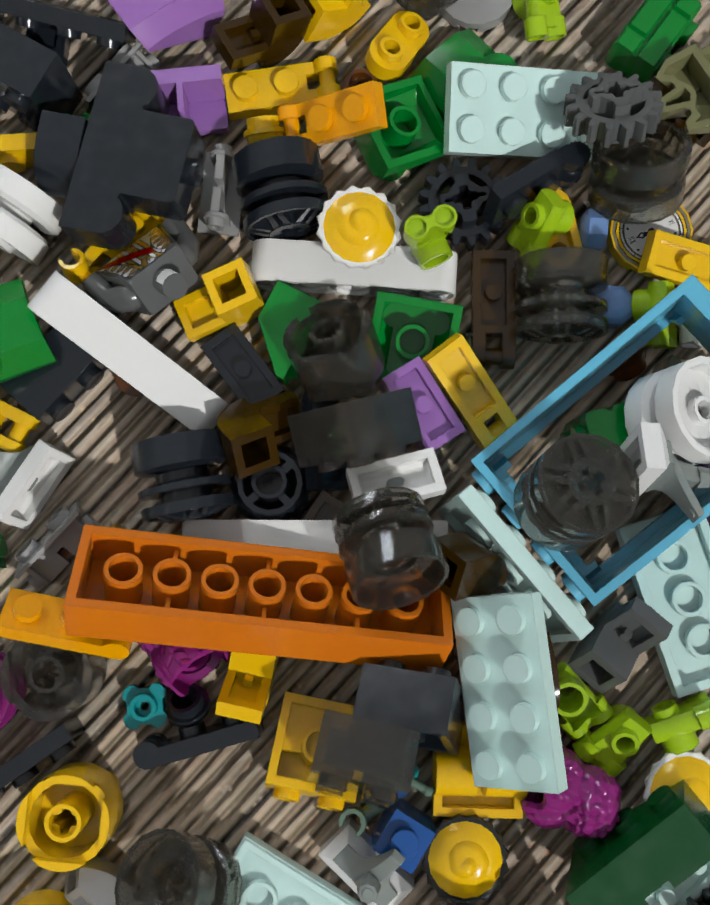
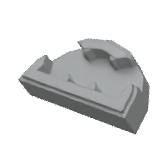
M453 0L442 8L441 16L456 28L460 25L465 28L477 29V32H484L497 27L508 17L512 7V0Z

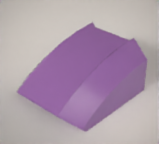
M108 0L128 29L149 52L210 37L212 26L221 23L225 12L223 0Z

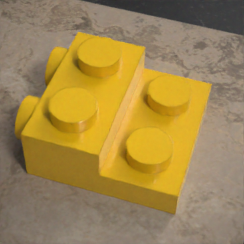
M285 691L265 781L266 788L274 789L273 798L299 803L300 795L318 798V808L335 812H343L344 804L353 806L356 802L367 734L352 720L354 705Z

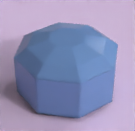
M587 209L580 217L578 231L583 252H599L605 247L609 224L608 215L605 210Z
M608 285L592 299L591 316L600 327L617 329L632 317V295L625 287Z

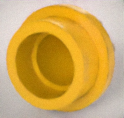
M262 115L247 118V130L243 132L244 138H246L249 145L262 139L283 136L285 129L280 126L278 115Z

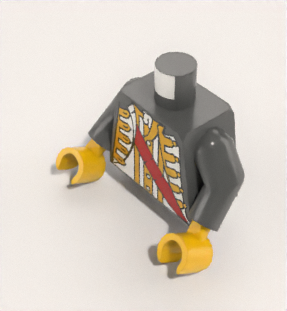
M152 215L156 220H164L162 225L158 224L95 271V273H91L84 253L77 248L71 249L72 255L77 262L76 264L66 265L60 259L58 263L66 279L73 284L83 283V289L108 311L114 314L137 311L151 316L158 313L173 300L182 298L188 288L198 281L199 276L193 266L198 262L199 242L184 220L178 221Z

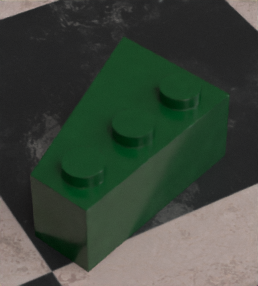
M684 779L671 787L664 785L657 788L650 794L646 802L634 809L630 807L618 811L620 821L615 823L612 831H607L605 837L587 838L584 836L575 839L565 899L570 905H649L645 899L667 881L676 888L710 861V811Z

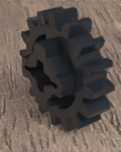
M453 158L450 170H447L440 163L437 165L436 177L427 175L424 181L426 189L419 192L418 202L423 205L419 207L418 215H430L437 206L442 204L450 205L456 210L457 221L452 233H448L446 237L447 240L451 241L450 248L452 251H456L459 243H465L468 252L473 251L477 239L486 246L491 239L490 232L498 235L503 227L501 221L492 227L486 220L479 226L476 225L477 217L483 215L482 213L491 187L503 180L502 176H497L491 179L488 176L491 169L489 164L484 166L481 171L475 169L476 161L474 158L469 160L467 167H461L459 159ZM450 184L449 192L440 194V198L436 199L438 193Z

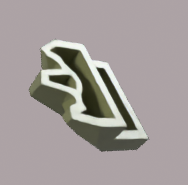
M695 43L666 58L655 78L671 90L661 97V101L664 102L661 120L687 117L684 125L687 134L710 133V45L699 49Z

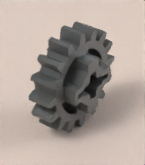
M601 71L598 72V77L595 80L584 76L582 77L581 85L572 84L570 86V93L565 96L564 125L565 127H573L572 135L574 137L583 134L587 135L586 143L589 145L596 140L603 141L604 148H609L611 144L618 143L623 148L628 147L629 139L642 143L645 141L646 133L654 134L657 124L660 123L664 102L661 101L662 92L652 91L654 84L652 81L640 83L638 81L639 75L637 74L629 78H623L621 71L609 74Z

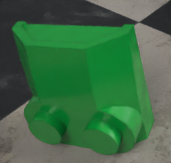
M471 29L456 32L428 54L409 78L422 74L423 82L444 121L447 64L451 61L517 66V64L510 56L494 52Z
M422 74L383 85L388 128L353 137L370 171L381 180L395 181L406 170L444 155V121L423 82Z
M21 278L0 285V383L57 362L44 337L35 313L27 307L29 299L25 290V284Z
M378 290L363 377L383 378L416 357L420 356L421 359L452 335L459 333L464 306Z

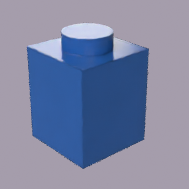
M400 798L383 811L371 831L372 850L383 854L395 848L405 857L400 867L413 874L436 835L431 816Z

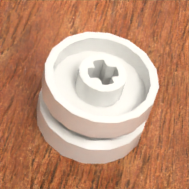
M0 164V249L9 254L12 253L38 267L48 252L49 246L46 240L30 226L48 235H59L62 229L58 225L63 207L37 186Z
M698 356L639 378L629 389L624 405L625 428L628 436L640 422L660 423L666 440L671 442L672 453L677 460L694 466L700 463L709 464L710 357Z

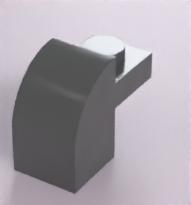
M638 596L624 605L616 601L592 624L594 629L584 639L579 641L567 664L599 693H604L627 681L639 654L666 640L673 625Z

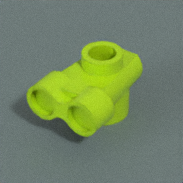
M512 0L515 13L519 18L523 19L526 42L538 40L550 42L567 36L565 17L561 15L559 0Z
M544 188L533 202H529L523 207L521 220L518 219L514 222L506 236V240L520 251V259L525 264L531 267H539L550 250L548 244L552 236L563 235L571 229L574 222L573 206L569 201L562 200L556 191Z
M439 205L433 210L432 214L426 216L413 215L405 222L403 238L409 244L410 253L416 258L421 270L437 267L453 256L446 237L448 233H452L454 230L457 213L450 205Z
M668 280L648 282V288L634 290L631 301L634 321L636 322L671 293L675 289L674 283ZM675 323L668 325L644 346L653 347V349L677 348V328H675Z
M561 662L557 665L560 686L559 725L571 740H576L584 736L592 726L602 724L610 719L614 710L602 693L594 694L566 662Z
M706 691L686 698L687 700L678 704L676 700L668 699L658 702L651 707L652 715L645 717V720L652 729L651 734L655 743H661L665 753L679 755L692 750L699 744L695 731L700 729L704 731L710 728V698Z
M624 704L611 706L614 713L610 719L593 733L588 730L584 736L572 744L575 753L580 759L594 766H599L609 776L614 778L627 768L625 762L627 758L638 752L640 744L652 732L648 722L639 716L633 708Z

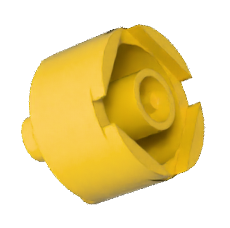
M73 762L57 768L37 783L22 800L16 817L17 838L21 846L25 845L34 856L32 861L46 870L67 872L76 870L93 859L112 838L121 823L124 804L117 776L113 772L107 771L93 763Z

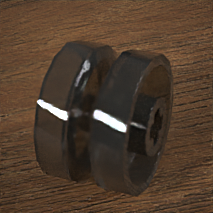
M660 120V123L657 124L656 132L654 134L646 133L645 141L642 143L629 139L628 147L623 148L618 143L611 144L609 148H604L603 141L596 140L593 142L588 202L594 211L606 219L623 224L657 222L677 211L683 201L686 172L689 169L692 154V139L684 129L671 122Z

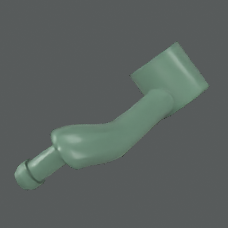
M410 772L365 806H351L347 808L339 818L340 828L342 827L348 814H356L361 820V827L356 833V837H358L366 829L368 820L397 802L405 795L410 786L424 793L427 797H431L434 788L415 778V772Z

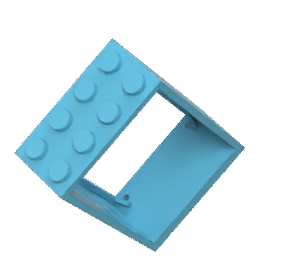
M693 274L471 460L477 468L471 474L488 495L496 491L507 503L501 508L502 512L518 530L524 525L535 536V539L531 541L533 549L548 566L554 561L558 563L564 571L560 575L562 583L579 602L586 597L593 606H596L710 515V487L692 490L705 512L694 523L675 504L600 565L595 561L587 565L507 472L513 466L508 459L671 323H676L679 327L683 324L710 353V292Z

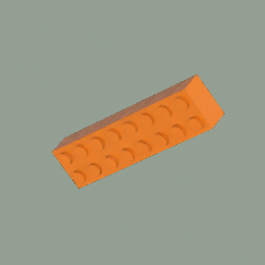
M87 524L83 526L63 604L66 635L358 665H363L364 663L378 665L380 661L389 659L405 664L408 670L423 671L426 666L442 668L454 646L450 597L424 577L427 564Z

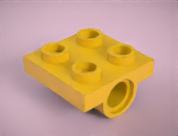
M464 722L458 755L433 751V816L454 817L457 814L464 816L476 814L479 818L523 819L520 801L527 797L528 791L474 786L467 725Z

